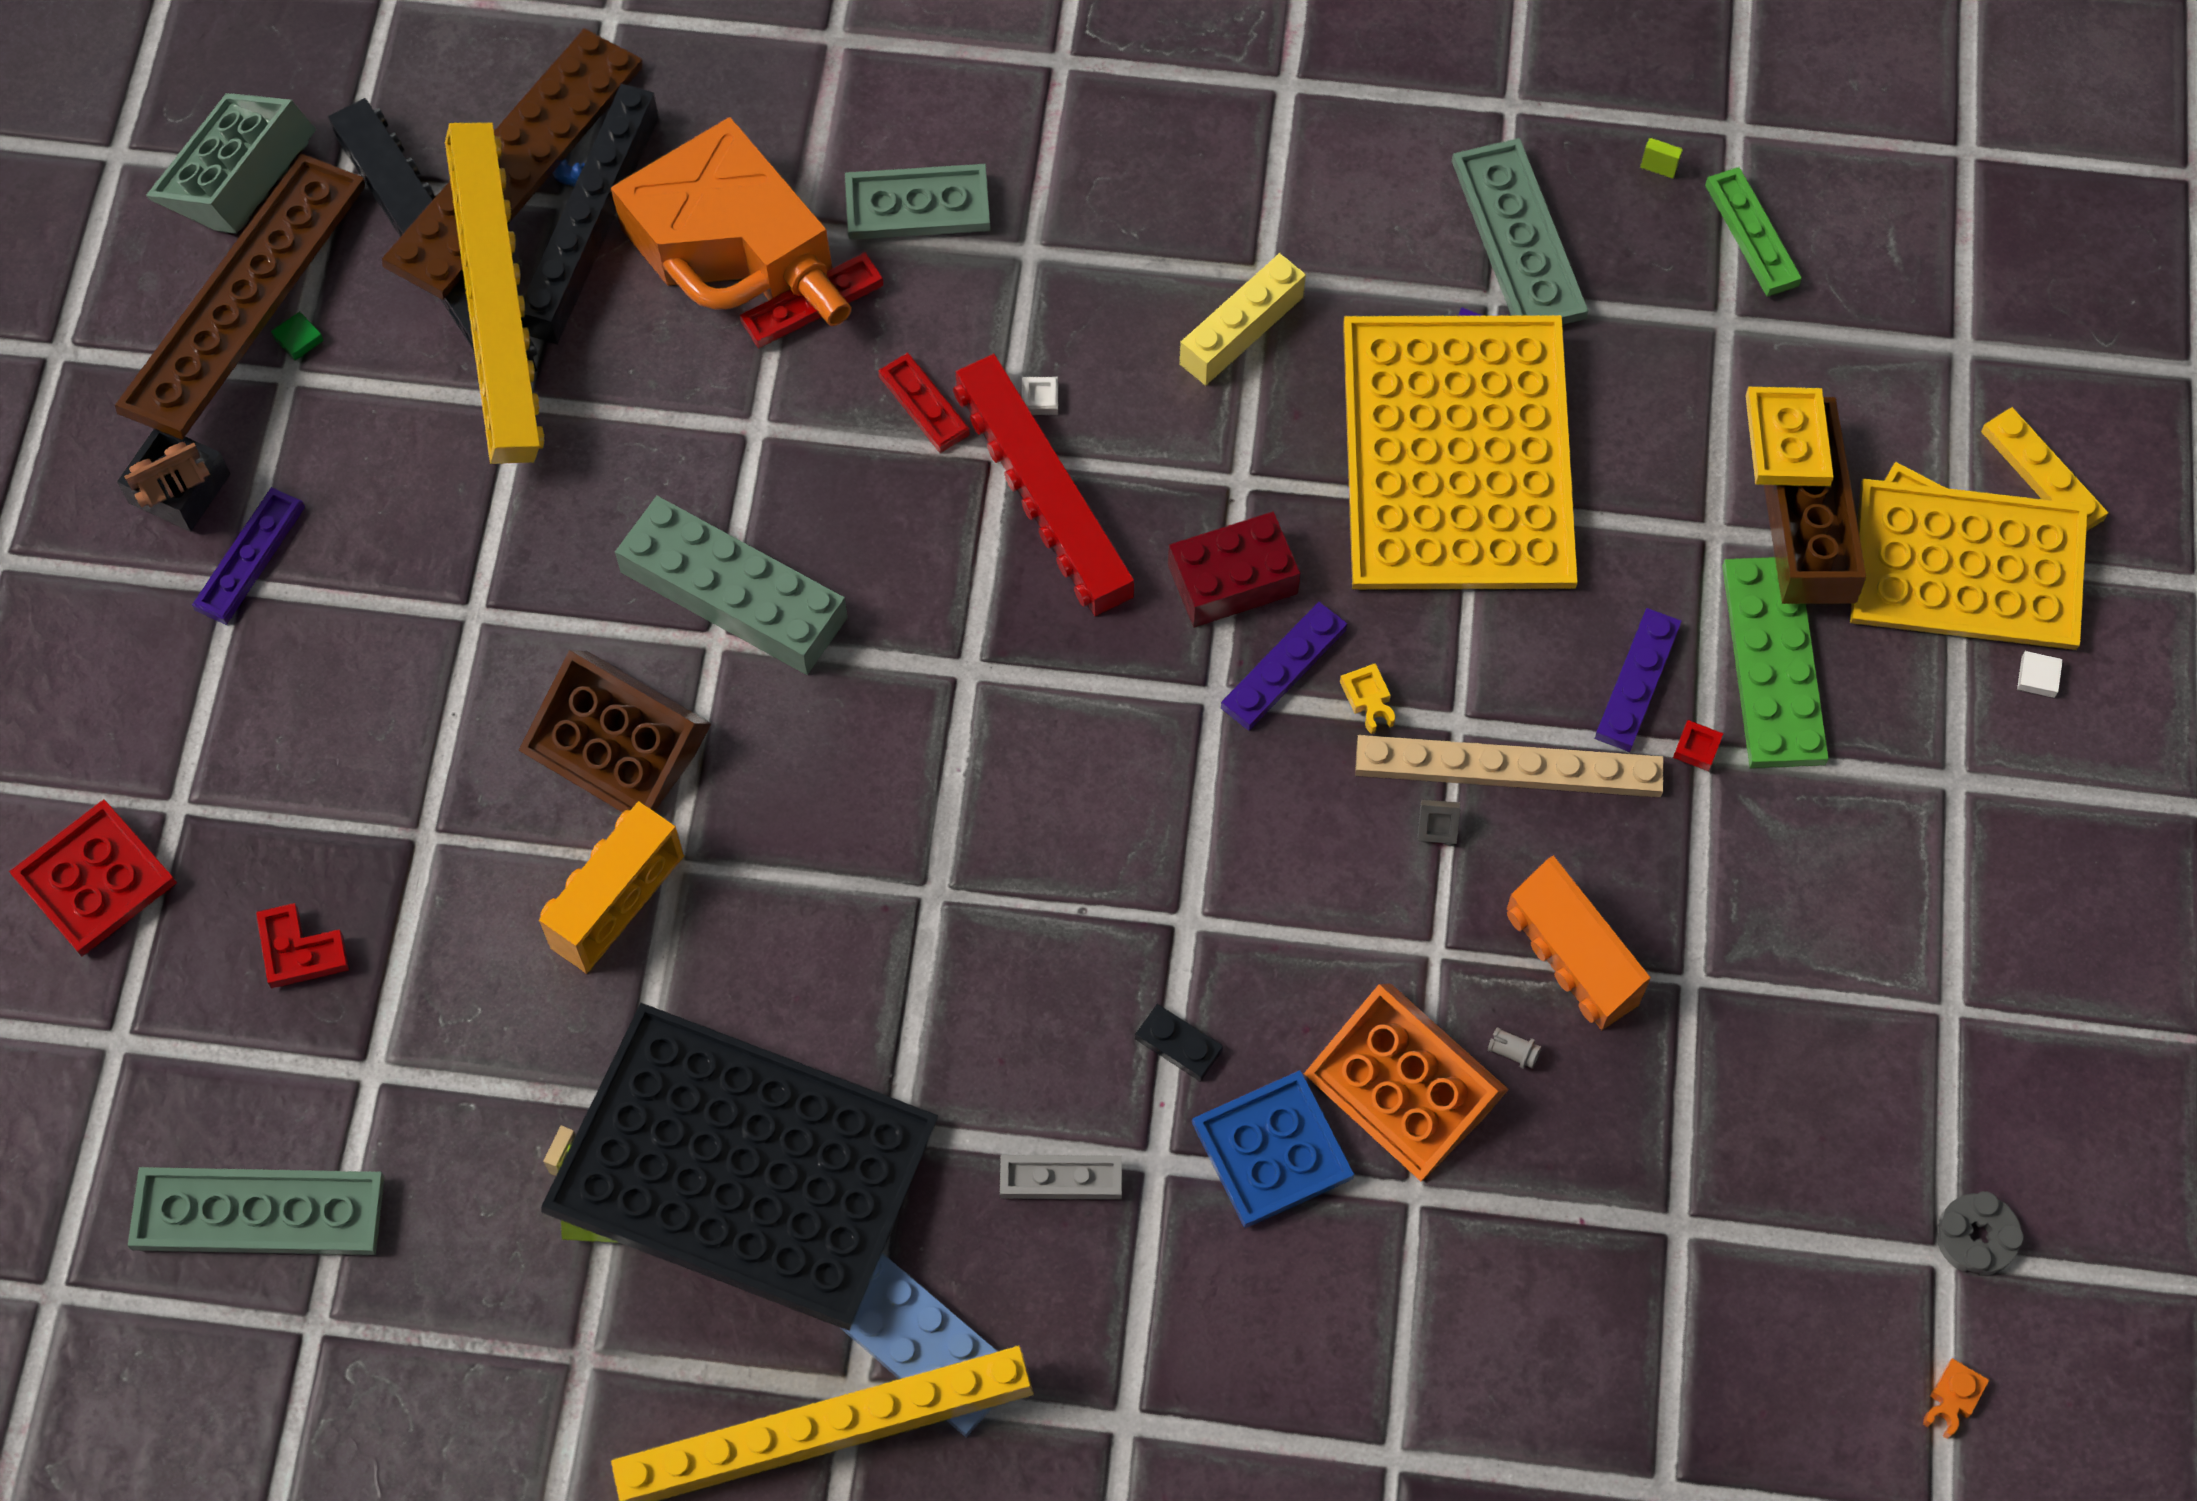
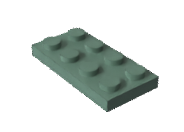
M986 164L845 173L849 240L990 231Z

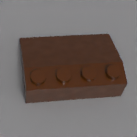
M569 650L519 751L622 813L627 809L631 810L638 801L655 812L695 757L711 723L592 653Z

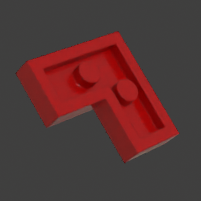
M295 903L256 912L267 983L271 989L349 971L344 938L340 929L303 938L299 910Z

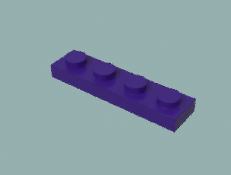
M1318 602L1221 701L1220 709L1250 731L1347 630V623L1322 603Z
M1646 608L1594 739L1627 752L1631 751L1679 630L1681 620Z

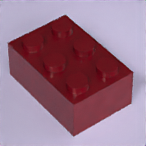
M1274 511L1169 544L1168 567L1194 628L1298 594L1301 573Z

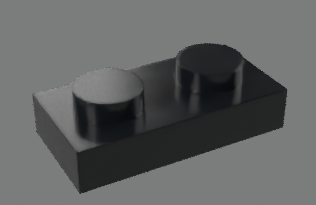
M1156 1004L1135 1033L1136 1041L1199 1082L1202 1081L1223 1050L1221 1044L1159 1004Z

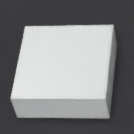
M1022 377V399L1032 415H1058V377Z
M2025 651L2021 658L2017 690L2055 698L2059 689L2063 659Z

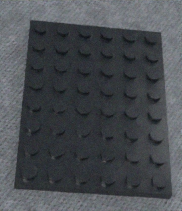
M640 1003L541 1206V1213L850 1331L936 1126L938 1115L655 1007Z

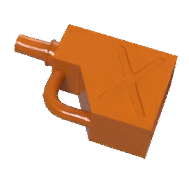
M728 117L610 187L621 230L667 286L679 285L684 293L698 305L713 310L732 309L747 303L762 293L770 300L791 289L793 294L803 295L830 326L841 324L850 315L851 306L826 276L827 271L832 269L826 228L731 117ZM743 279L727 288H714L705 283Z

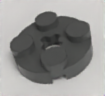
M1990 1192L1970 1193L1956 1198L1946 1207L1939 1219V1232L1937 1233L1939 1249L1953 1267L1963 1272L1968 1270L1972 1273H1980L1978 1276L1996 1274L2005 1269L2014 1260L2023 1242V1233L2014 1212ZM1972 1225H1977L1979 1228L1983 1227L1988 1232L1986 1235L1988 1243L1984 1244L1980 1239L1976 1241L1971 1239L1970 1235L1974 1231Z

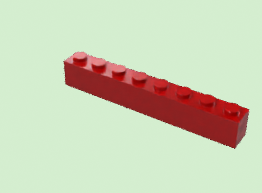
M991 354L955 371L956 387H953V392L961 407L967 406L971 412L970 420L978 435H985L989 442L987 443V448L995 463H1002L1006 470L1004 471V476L1010 489L1013 492L1019 491L1023 498L1021 500L1022 507L1030 520L1035 518L1039 524V534L1044 545L1048 549L1053 547L1058 555L1056 558L1058 567L1065 578L1070 576L1075 583L1074 591L1080 604L1083 607L1088 605L1093 615L1097 616L1134 598V579L995 354Z

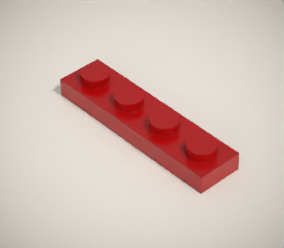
M866 252L828 270L826 275L848 303L884 286L883 277ZM791 289L740 314L741 323L758 349L822 317L803 295H795Z

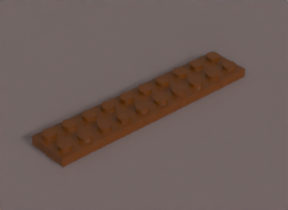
M584 28L494 130V136L501 139L502 152L498 163L499 168H504L506 173V188L502 190L504 200H509L511 207L510 221H507V225L609 108L620 85H628L642 69V58ZM450 181L382 257L383 268L442 300L445 299L464 276Z
M301 154L116 402L117 414L183 440L366 187L364 177Z

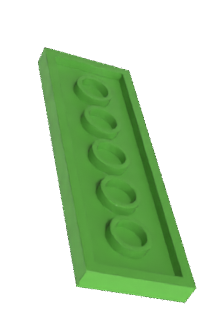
M1775 557L1725 559L1722 568L1749 767L1825 766L1828 761V752L1806 604H1782Z

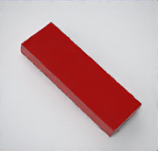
M908 352L878 370L879 378L939 453H942L970 435L969 427Z

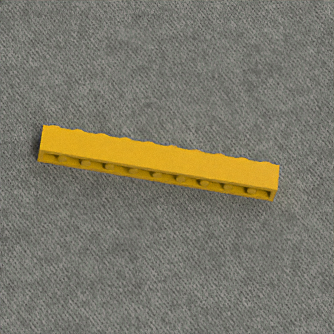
M449 123L445 147L490 464L535 462L538 450L544 447V432L542 426H537L535 415L539 414L538 394L532 393L531 382H534V364L532 360H527L526 350L529 349L530 345L528 328H522L521 317L525 315V302L523 295H518L516 285L520 284L519 264L513 263L512 253H515V235L513 231H508L507 221H510L511 218L510 202L503 198L502 190L506 188V173L504 168H499L498 163L502 152L501 139L494 136L493 123Z
M1016 1346L613 1459L611 1464L619 1501H659L1033 1396L1034 1393L1024 1355L1020 1346Z

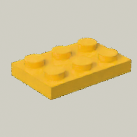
M1748 387L1746 405L1755 485L1831 486L1833 470L1822 388Z

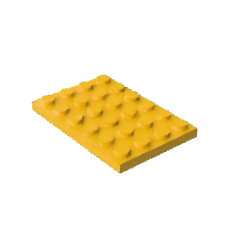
M1863 479L1860 484L1857 525L1866 580L1858 602L1851 605L1850 623L2076 650L2080 646L2088 505Z

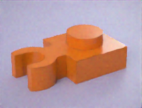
M1952 1358L1947 1363L1930 1395L1931 1398L1940 1402V1405L1933 1407L1925 1415L1923 1425L1929 1427L1935 1417L1944 1418L1947 1422V1429L1943 1437L1948 1439L1958 1429L1959 1418L1957 1413L1965 1418L1972 1414L1989 1380Z

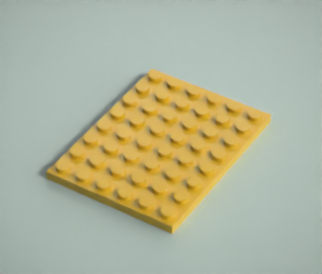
M1562 315L1344 316L1352 590L1575 589L1577 586V566Z

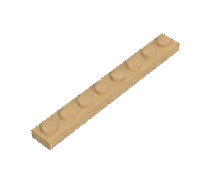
M1358 735L1355 776L1661 797L1663 793V756Z

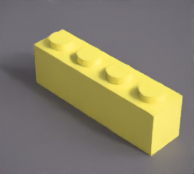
M1279 253L1181 341L1180 365L1206 386L1303 298L1306 274Z

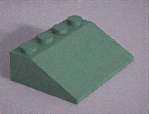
M226 93L146 196L151 201L213 230L237 233L247 225L250 215L257 206L267 199L269 191L276 181L286 174L290 163L296 155L306 148L309 138L316 129L292 100Z

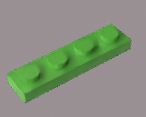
M1740 167L1707 177L1705 186L1766 296L1769 297L1798 287L1802 278Z

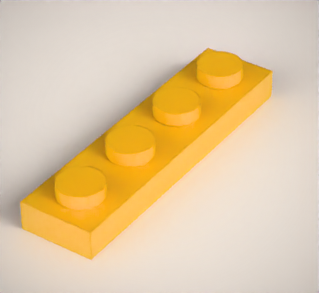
M2013 407L1984 424L1981 433L2041 499L2088 505L2086 532L2105 520L2108 515L2106 509Z

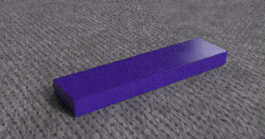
M270 487L193 602L192 606L196 612L225 625L229 623L304 510L303 501Z

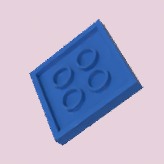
M1301 1070L1192 1118V1125L1244 1229L1354 1179V1173Z

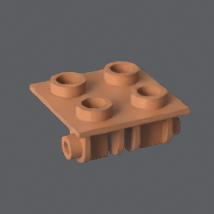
M185 442L175 444L164 451L165 457L153 463L150 459H145L129 468L131 473L124 477L132 490L140 488L141 491L134 495L141 508L149 505L151 508L167 499L157 481L158 479H161L170 498L174 497L164 478L168 474L172 475L180 492H184L175 474L177 470L187 489L205 482L204 477L210 475L203 461L198 464L195 463V460L201 458L195 443L188 446Z

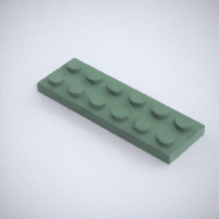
M1520 138L1453 153L1452 164L1511 316L1562 315V325L1587 319L1588 308Z
M139 1167L128 1247L135 1251L376 1255L384 1175L382 1172Z

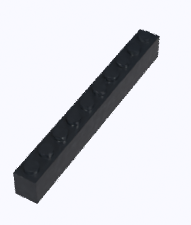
M363 98L329 115L328 118L336 139L360 176L364 177L365 184L401 237L436 196L428 182L422 184L418 179L421 174L414 160L411 157L405 159L403 156L404 147L395 132L389 134L386 130L388 123L379 108L373 110L367 99ZM463 276L445 299L440 300L474 351ZM530 339L526 355L527 360L533 361L535 373L537 368L533 357L537 356L538 353Z

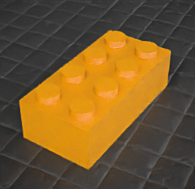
M639 801L631 810L627 809L620 815L615 824V830L607 839H601L594 846L588 862L582 869L578 868L572 872L566 881V888L557 899H550L540 914L539 922L550 949L586 974L684 857L676 826Z

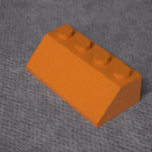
M1554 855L1551 856L1511 894L1507 906V916L1518 931L1523 930L1529 937L1531 947L1536 956L1542 961L1547 960L1555 970V978L1559 985L1566 992L1571 991L1580 1002L1579 1008L1583 1016L1589 1022H1595L1603 1030L1639 1006L1651 977Z

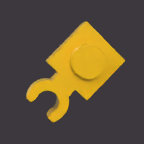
M1376 663L1341 675L1340 684L1354 714L1362 711L1366 712L1365 726L1371 734L1376 733L1377 725L1374 721L1376 717H1383L1389 727L1394 726V711L1384 704L1390 701L1391 695Z

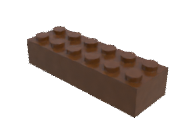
M1823 397L1833 470L1831 486L1764 485L1782 604L1857 603L1866 580L1836 397Z

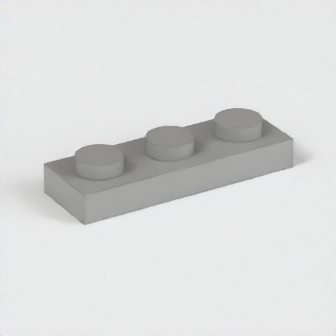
M1001 1155L1000 1198L1122 1199V1156Z

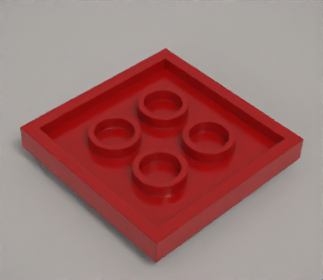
M105 799L9 871L81 957L177 883L173 876Z

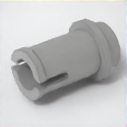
M1497 1027L1493 1033L1494 1039L1491 1038L1488 1051L1495 1052L1520 1063V1068L1524 1069L1525 1066L1533 1068L1541 1051V1046L1535 1044L1536 1040L1531 1038L1530 1041H1527Z

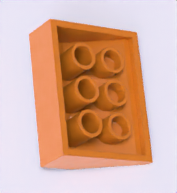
M1379 984L1304 1073L1308 1079L1421 1182L1468 1136L1509 1090L1392 984Z

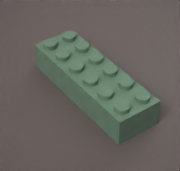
M659 496L654 498L615 551L620 573L805 675L809 674L848 618L845 597Z

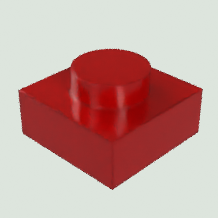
M1687 720L1673 758L1709 772L1724 733Z

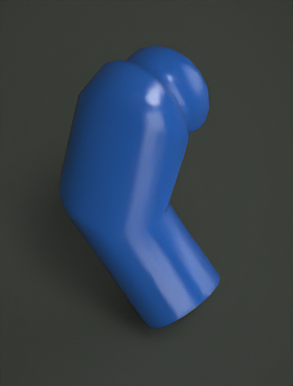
M565 158L553 172L555 180L574 187L585 163H582L581 168L579 163L570 166Z

